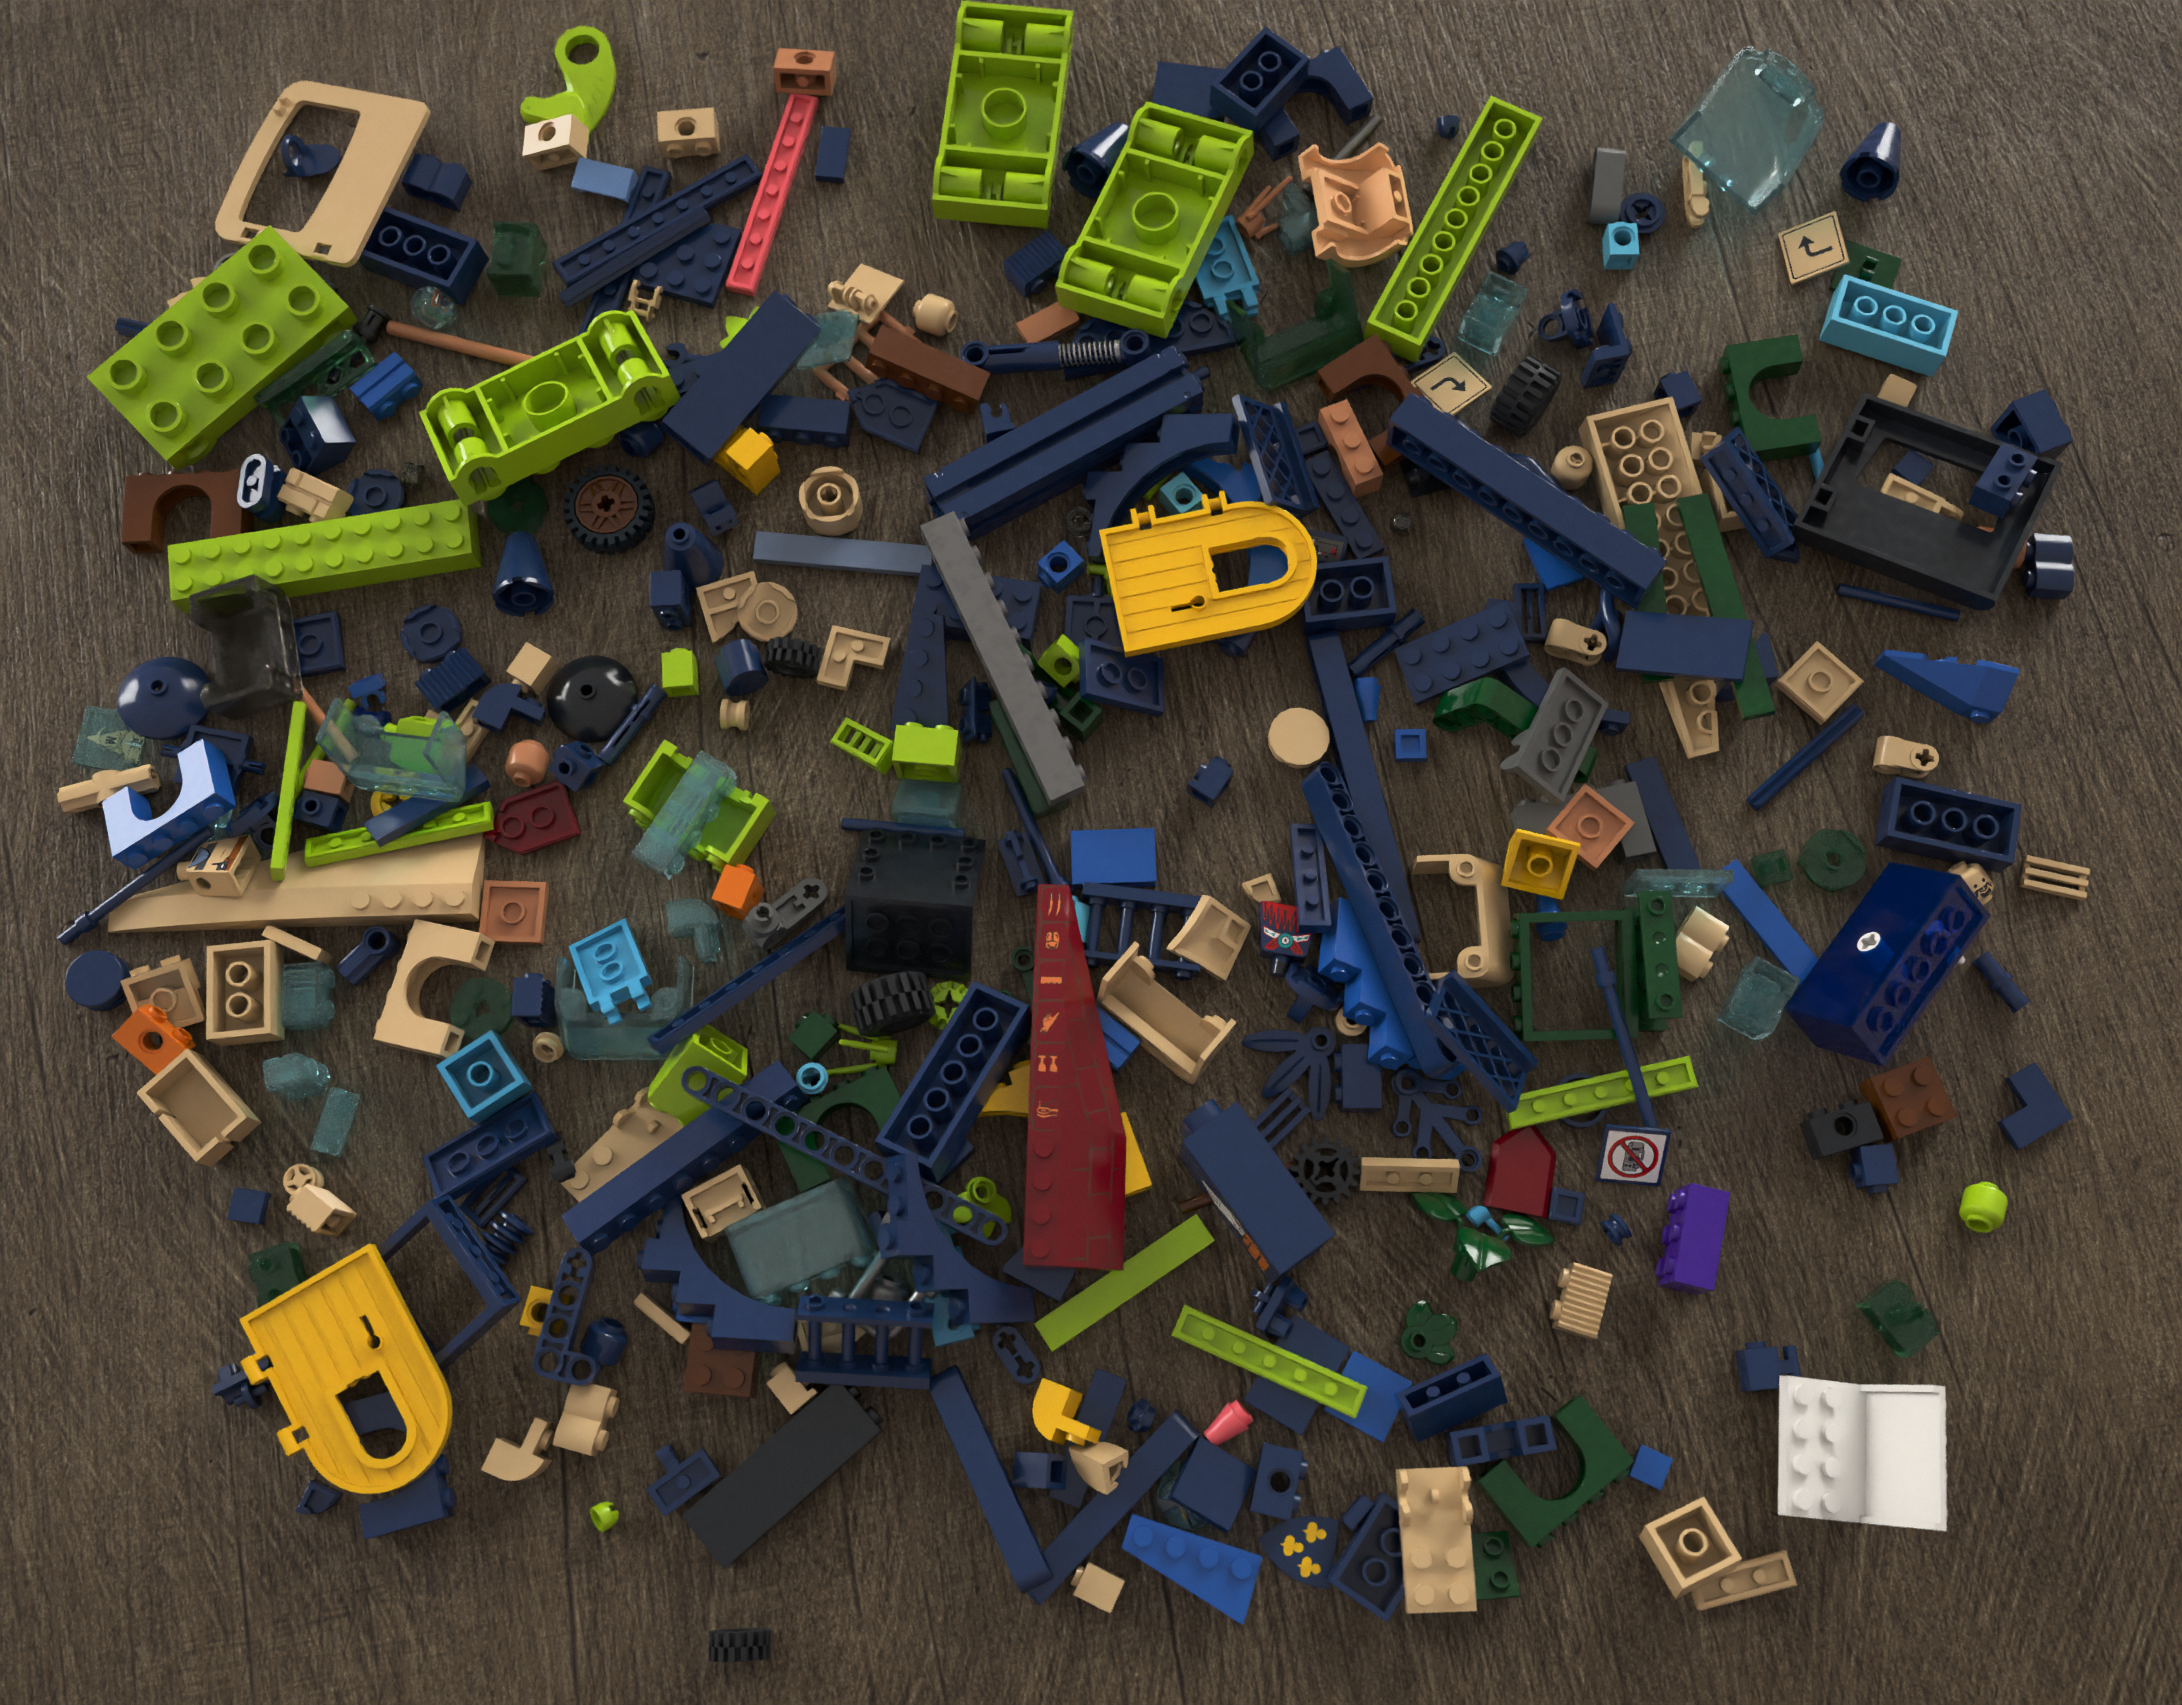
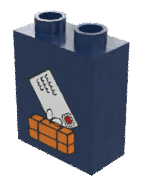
M1211 1099L1194 1110L1181 1122L1184 1127L1180 1130V1133L1184 1140H1182L1179 1154L1180 1161L1209 1198L1212 1205L1270 1284L1276 1282L1284 1274L1322 1248L1335 1235L1237 1101L1222 1111L1215 1100Z

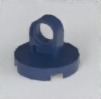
M1577 289L1562 293L1561 309L1541 318L1538 323V333L1543 339L1553 343L1570 338L1577 349L1592 346L1593 343L1591 340H1588L1594 337L1590 313L1587 307L1582 309L1578 300L1583 299ZM1552 320H1557L1559 322L1558 332L1553 336H1548L1546 333L1547 324Z
M273 789L268 794H262L239 811L240 814L237 816L239 819L235 822L230 819L222 829L230 838L246 831L261 848L273 850L274 842L266 841L262 836V831L269 827L276 829L277 817L271 810L279 803L280 797Z
M1296 961L1291 964L1285 973V979L1289 986L1299 995L1286 1016L1298 1024L1303 1021L1313 1005L1328 1011H1336L1344 1002L1345 992L1342 990L1338 993L1334 988L1337 982L1319 974L1318 968L1308 964L1304 969L1300 967V962Z

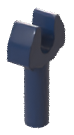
M673 343L666 346L668 355L679 356L677 360L665 359L663 363L666 369H671L705 356L689 354L683 343Z

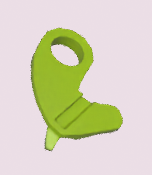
M578 26L567 30L557 40L554 52L564 75L567 91L549 98L527 97L521 104L520 113L523 120L529 124L573 114L589 129V142L590 134L603 119L611 103L617 70L606 35L595 27ZM582 43H590L599 48L597 57L590 63L578 65L568 60L571 50Z

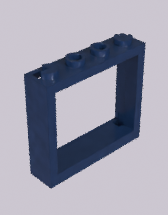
M450 1195L430 1199L377 1248L383 1261L386 1263L431 1221L489 1306L439 1352L412 1314L441 1372L446 1370L522 1301Z

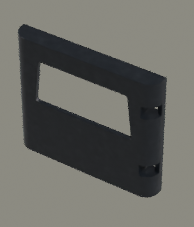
M1863 393L1793 524L1792 532L1794 537L1808 547L1975 610H1989L1993 608L2063 463L2005 443L2038 457L2033 467L2037 474L2029 488L2022 487L2020 492L2024 493L2017 508L2015 510L2009 508L2003 519L1998 517L1994 531L1982 530L1860 485L1856 481L1884 441H1889L1980 475L1984 473L2002 443L2005 442Z

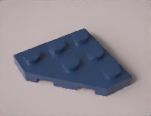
M714 222L696 230L638 265L631 283L634 280H639L640 286L637 287L638 289L653 293L657 286L663 287V292L660 295L714 309L741 241V230Z

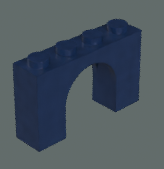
M1339 46L1330 51L1325 50L1310 60L1307 80L1293 95L1311 92L1325 97L1332 104L1346 126L1370 115L1373 96ZM1282 106L1257 132L1256 137L1271 160L1275 162L1298 150L1300 133Z
M389 1391L342 1404L359 1438L393 1428L407 1434L405 1421ZM441 1452L435 1463L400 1493L358 1505L364 1540L378 1538L454 1516L452 1508L456 1506V1499L452 1488H448L446 1475L449 1474V1462L445 1454L442 1455Z

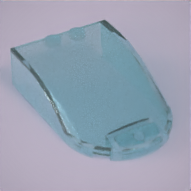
M1749 46L1739 50L1731 58L1682 120L1669 139V142L1695 163L1701 172L1710 176L1720 189L1727 191L1756 216L1790 181L1822 128L1824 121L1823 107L1817 106L1813 97L1817 93L1814 86L1795 64L1773 50L1766 49L1764 52L1756 51L1755 46Z

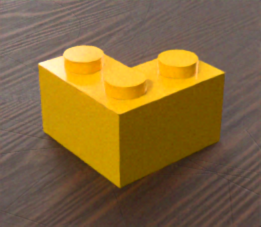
M752 428L740 430L714 460L756 496L781 472L777 462L778 456L773 450L774 443L763 432L758 434Z

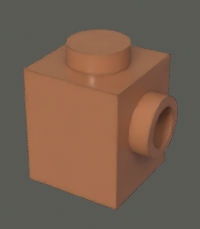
M312 759L310 767L304 773V788L312 792L339 798L342 802L350 803L358 774L348 765Z

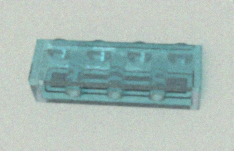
M700 750L632 852L637 862L667 880H670L673 874H678L685 864L686 859L684 857L690 848H695L699 844L703 836L702 830L708 822L711 823L718 815L719 805L723 798L730 796L737 785V775L733 768Z

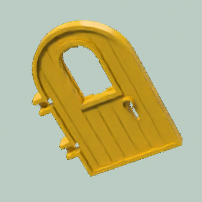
M1223 490L1219 491V497L1208 499L1207 494L1201 495L1202 510L1156 519L1154 506L1149 505L1148 512L1137 514L1136 508L1130 509L1132 524L1099 530L1125 657L1264 630L1290 619L1308 600L1316 579V550L1306 528L1292 514L1275 505L1267 506L1264 502L1256 501L1227 504L1225 491ZM1222 510V514L1211 516V511ZM1151 523V529L1140 531V525ZM1261 545L1275 546L1286 555L1288 570L1282 578L1268 584L1263 583L1219 592L1218 585L1215 582L1217 580L1216 574L1212 571L1214 567L1212 555ZM1197 603H1200V604H1202L1203 606H1201V607H1196V606H1194V605L1197 604ZM1190 606L1189 609L1175 612H1172L1171 610L1175 608Z
M375 1244L364 1246L239 1319L256 1354L240 1361L251 1385H259L269 1379L292 1424L276 1433L287 1457L295 1456L305 1450L313 1466L325 1479L342 1489L363 1494L382 1493L401 1488L422 1476L438 1459L446 1445L452 1425V1400L449 1387ZM364 1316H367L375 1332L373 1335L379 1337L381 1341L378 1348L374 1344L375 1337L371 1336L362 1318ZM270 1357L274 1366L261 1372L257 1363ZM376 1371H379L407 1427V1438L404 1446L396 1455L387 1459H377L367 1453L360 1444V1439L337 1395L348 1389V1387L355 1386L360 1379L369 1378ZM305 1427L310 1438L297 1444L293 1434Z

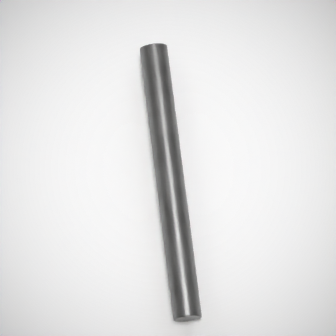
M1374 113L1331 159H1347L1382 122L1381 116ZM1307 183L1302 189V193L1308 198L1313 195L1312 185Z

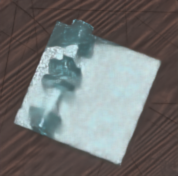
M845 309L836 312H825L824 315L818 313L815 319L819 322V327L822 328L820 336L798 362V369L847 362L851 359L859 314H852L851 311L847 312Z

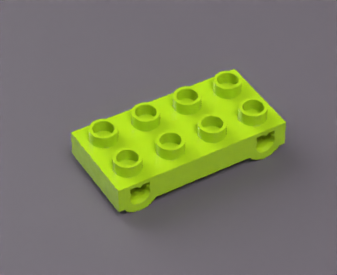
M961 1V7L957 15L955 47L939 155L937 156L934 169L932 204L935 218L1048 229L1074 37V11Z
M1146 101L1144 107L1138 109L1133 117L1127 141L1076 244L1069 248L1062 261L1058 280L1055 284L1059 306L1125 327L1139 329L1145 333L1166 339L1253 157V131Z
M269 225L90 373L87 378L153 448L179 472L184 467L195 464L203 459L214 448L218 438L315 356L338 345L347 336L352 325L358 319L350 307Z
M632 309L626 313L611 310L601 313L594 318L588 326L587 332L466 390L448 388L439 391L432 396L426 409L420 411L419 414L449 483L464 507L478 500H493L502 495L507 486L532 474L551 472L560 464L561 460L587 447L598 448L604 446L614 438L616 433L638 422H651L661 418L668 411L669 407L678 403L681 397L634 310Z

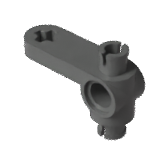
M806 878L772 905L768 903L757 904V906L750 910L741 928L748 934L752 945L760 950H769L825 905L827 901V887L817 878ZM806 890L811 892L817 890V899L813 897L806 899Z

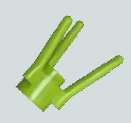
M838 1023V1029L861 1036L856 1027ZM861 1036L874 1040L871 1043L841 1039L839 1040L841 1046L870 1050V1060H876V1063L826 1070L827 1074L832 1076L863 1072L876 1065L879 1068L884 1066L887 1068V1065L895 1066L898 1040H890L891 1036Z

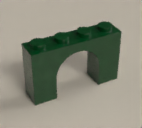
M1797 334L1726 345L1722 357L1718 360L1720 375H1725L1726 384L1724 385L1725 400L1727 402L1730 401L1732 407L1730 411L1731 427L1740 428L1761 462L1810 455L1817 452L1821 443L1816 414L1788 419L1769 418L1756 410L1749 397V389L1762 380L1798 374L1803 363V357Z
M876 1065L861 1073L862 1077L853 1082L845 1080L832 1087L833 1092L823 1097L821 1094L809 1097L804 1102V1106L798 1108L793 1113L822 1126L825 1119L839 1109L847 1107L859 1108L874 1117L881 1131L900 1101L901 1096L886 1066L879 1068ZM783 1118L777 1123V1132L784 1136L791 1134L794 1131L795 1122L792 1119ZM812 1133L807 1137L806 1146L810 1150H819V1133ZM777 1140L796 1184L804 1196L834 1182L827 1165Z
M1581 1395L1571 1398L1550 1416L1553 1423L1573 1446L1579 1461L1578 1478L1567 1494L1553 1500H1545L1536 1496L1524 1485L1505 1459H1498L1473 1480L1526 1547L1532 1548L1536 1545L1539 1549L1547 1544L1554 1537L1551 1531L1560 1524L1565 1527L1579 1516L1577 1509L1586 1502L1592 1505L1605 1494L1602 1488L1611 1481L1616 1484L1630 1473L1627 1467L1634 1462Z

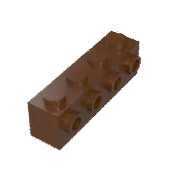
M881 325L865 364V368L871 370L877 376L887 377L905 388H912L925 394L932 400H939L953 406L959 412H966L971 415L976 410L990 376L988 371Z

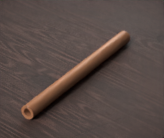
M392 320L388 322L386 327L388 335L510 366H516L534 357Z

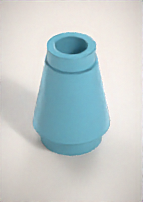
M807 1063L798 1070L796 1083L802 1092L806 1094H821L826 1089L828 1074L822 1065ZM814 1079H820L817 1085L811 1086V1082Z

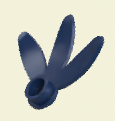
M1318 1026L1310 1029L1306 1035L1288 1030H1265L1244 1037L1242 1044L1249 1049L1264 1052L1296 1051L1274 1070L1262 1090V1095L1265 1098H1270L1282 1092L1293 1084L1310 1066L1308 1079L1310 1109L1314 1120H1322L1327 1110L1331 1093V1075L1327 1057L1333 1053L1336 1047V1038L1333 1032L1326 1027ZM1323 1037L1326 1040V1045L1323 1047L1318 1046L1315 1038Z

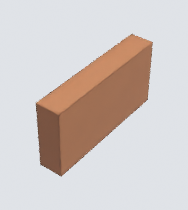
M1057 301L1016 323V329L1025 343L1047 342L1080 325V318L1075 311L1060 307Z

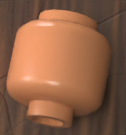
M522 740L510 748L505 764V772L512 779L513 783L518 786L529 787L530 785L538 784L545 777L549 764V754L541 743L534 740Z

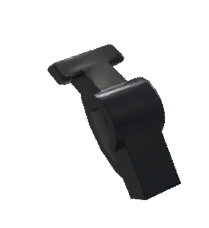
M562 1131L556 1132L558 1139L545 1148L550 1159L555 1162V1165L550 1167L551 1175L555 1181L562 1183L574 1178L576 1169L572 1159L568 1158V1152L565 1148L566 1139Z

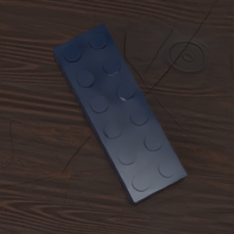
M976 981L972 983L877 1136L875 1142L883 1157L888 1158L904 1153H917L920 1175L937 1183L939 1182L1032 1027V1013L1028 1004Z

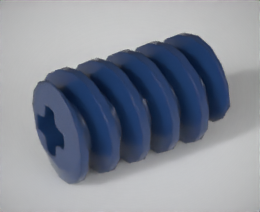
M500 1210L498 1214L502 1219L501 1224L491 1220L489 1224L493 1232L488 1233L481 1230L480 1234L484 1240V1246L495 1262L506 1265L508 1259L505 1252L516 1255L518 1250L514 1242L525 1245L527 1240L523 1232L529 1235H534L535 1232L515 1213L511 1212L509 1214Z

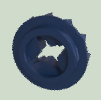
M1643 192L1634 193L1627 196L1621 203L1619 222L1637 223L1638 235L1646 233L1649 236L1653 231H1658L1663 224L1665 208L1662 202L1651 194ZM1648 209V212H1647V215H1646L1645 218L1642 217V218L1637 219V220L1635 219L1637 213L1640 214V213H1642L1643 211L1645 212V211Z

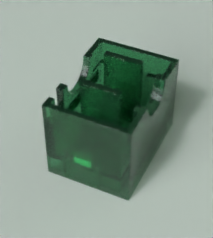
M493 221L495 233L490 267L486 269V274L497 295L541 297L543 282L541 265L546 260L547 244L537 223Z

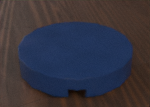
M383 469L363 472L364 475L358 479L356 477L347 489V493L354 498L349 508L352 516L405 508L407 504V492L403 483L392 472Z
M431 604L418 607L408 614L404 620L403 629L400 631L402 646L411 657L422 663L430 664L444 661V657L449 652L457 650L461 644L463 634L460 621L450 609Z

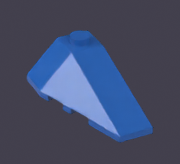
M1886 649L1874 662L1875 667L1954 713L1968 717L1972 722L1981 724L1990 723L2002 713L2020 668L1984 660H1977L1976 665L1957 663V657L1946 656V659L1933 661L1928 660V656L1922 653Z

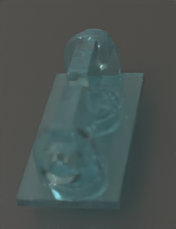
M336 1087L330 1088L309 1149L341 1157L361 1095Z

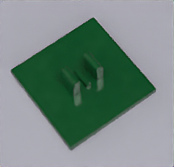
M1846 240L1845 246L1850 263L1836 268L1829 290L1835 292L1844 274L1892 289L1902 258Z

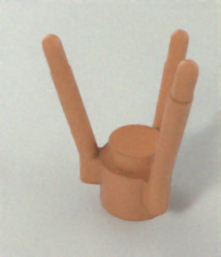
M1287 176L1266 197L1271 191V186H1267L1247 210L1235 220L1239 233L1245 239H1250L1253 236L1256 240H1259L1265 234L1293 222L1294 219L1289 217L1262 228L1265 219L1260 213L1292 181L1291 176Z

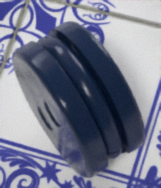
M88 951L77 957L69 966L65 976L66 991L74 1002L94 1011L112 1010L127 999L120 981L131 977L129 973L131 968L123 959L107 951Z

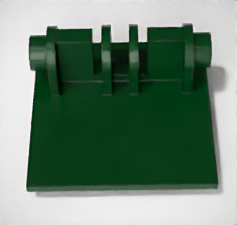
M1507 1530L1471 1534L1476 1601L1521 1597Z

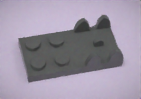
M1567 668L1558 669L1529 729L1518 734L1511 742L1518 751L1506 758L1500 767L1507 773L1515 772L1542 794L1541 801L1546 805L1552 806L1563 803L1609 703Z

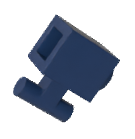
M1765 1341L1745 1343V1350L1735 1351L1741 1391L1779 1388V1376H1782V1374L1801 1377L1796 1345L1782 1347L1784 1360H1779L1778 1348H1766Z

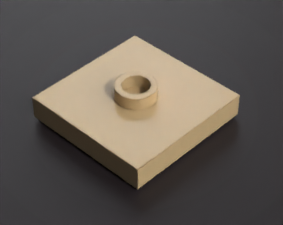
M1816 641L1775 683V686L1822 725L1864 681L1821 643Z

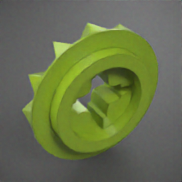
M951 980L937 983L930 990L936 1013L928 1021L934 1027L944 1030L957 1008H952L950 1016L947 1018L945 1008L936 1004L945 1003L949 993H951L953 1003L959 1005L968 989L963 984Z

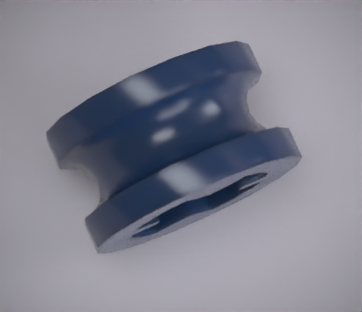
M1612 1213L1609 1215L1610 1220L1601 1221L1600 1226L1609 1240L1616 1246H1620L1622 1239H1629L1632 1237V1233L1626 1223L1617 1214Z

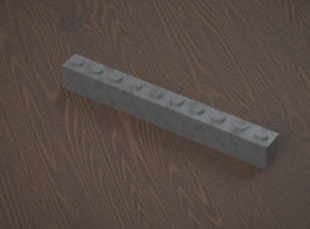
M952 511L920 525L921 536L1049 806L1051 807L1084 792L1085 785L1083 782L1087 781L1086 774L1080 763L1075 765L1070 755L1074 753L1073 747L1068 737H1062L1057 728L1061 723L1054 708L1049 710L1044 701L1048 696L1042 682H1035L1031 672L1035 669L1029 655H1022L1018 646V644L1022 643L1015 626L1010 628L1005 619L1009 615L1002 599L997 601L992 592L996 587L990 573L984 574L980 567V563L983 560L977 546H970L967 536H970V532L964 519L958 520L955 512Z

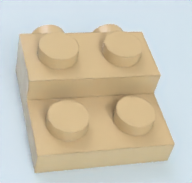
M180 955L172 956L160 961L162 967L150 970L149 965L130 970L131 977L120 981L132 1013L148 1003L151 1006L155 1005L162 1009L168 1017L167 1020L175 1027H186L206 1020V1011L198 992V988L201 986L190 958L181 960ZM152 1032L151 1038L158 1036L160 1034H158L157 1032Z

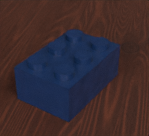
M1264 27L1211 83L1209 105L1241 128L1253 131V136H1255L1307 80L1310 58L1270 29Z
M1388 556L1318 563L1312 592L1306 603L1299 610L1303 635L1333 629L1340 632L1386 627L1391 623L1393 624L1397 609Z
M1379 1492L1373 1501L1374 1505L1363 1517L1325 1580L1379 1618L1388 1622L1405 1593L1398 1502L1385 1493Z

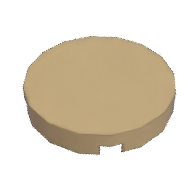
M761 582L751 586L742 594L737 605V618L741 628L749 637L760 642H768L771 638H784L793 630L797 621V606L793 595L785 587L774 582Z
M1290 708L1279 713L1273 720L1268 733L1269 749L1278 761L1296 769L1308 768L1318 763L1326 753L1330 741L1329 729L1323 718L1314 711L1305 708Z

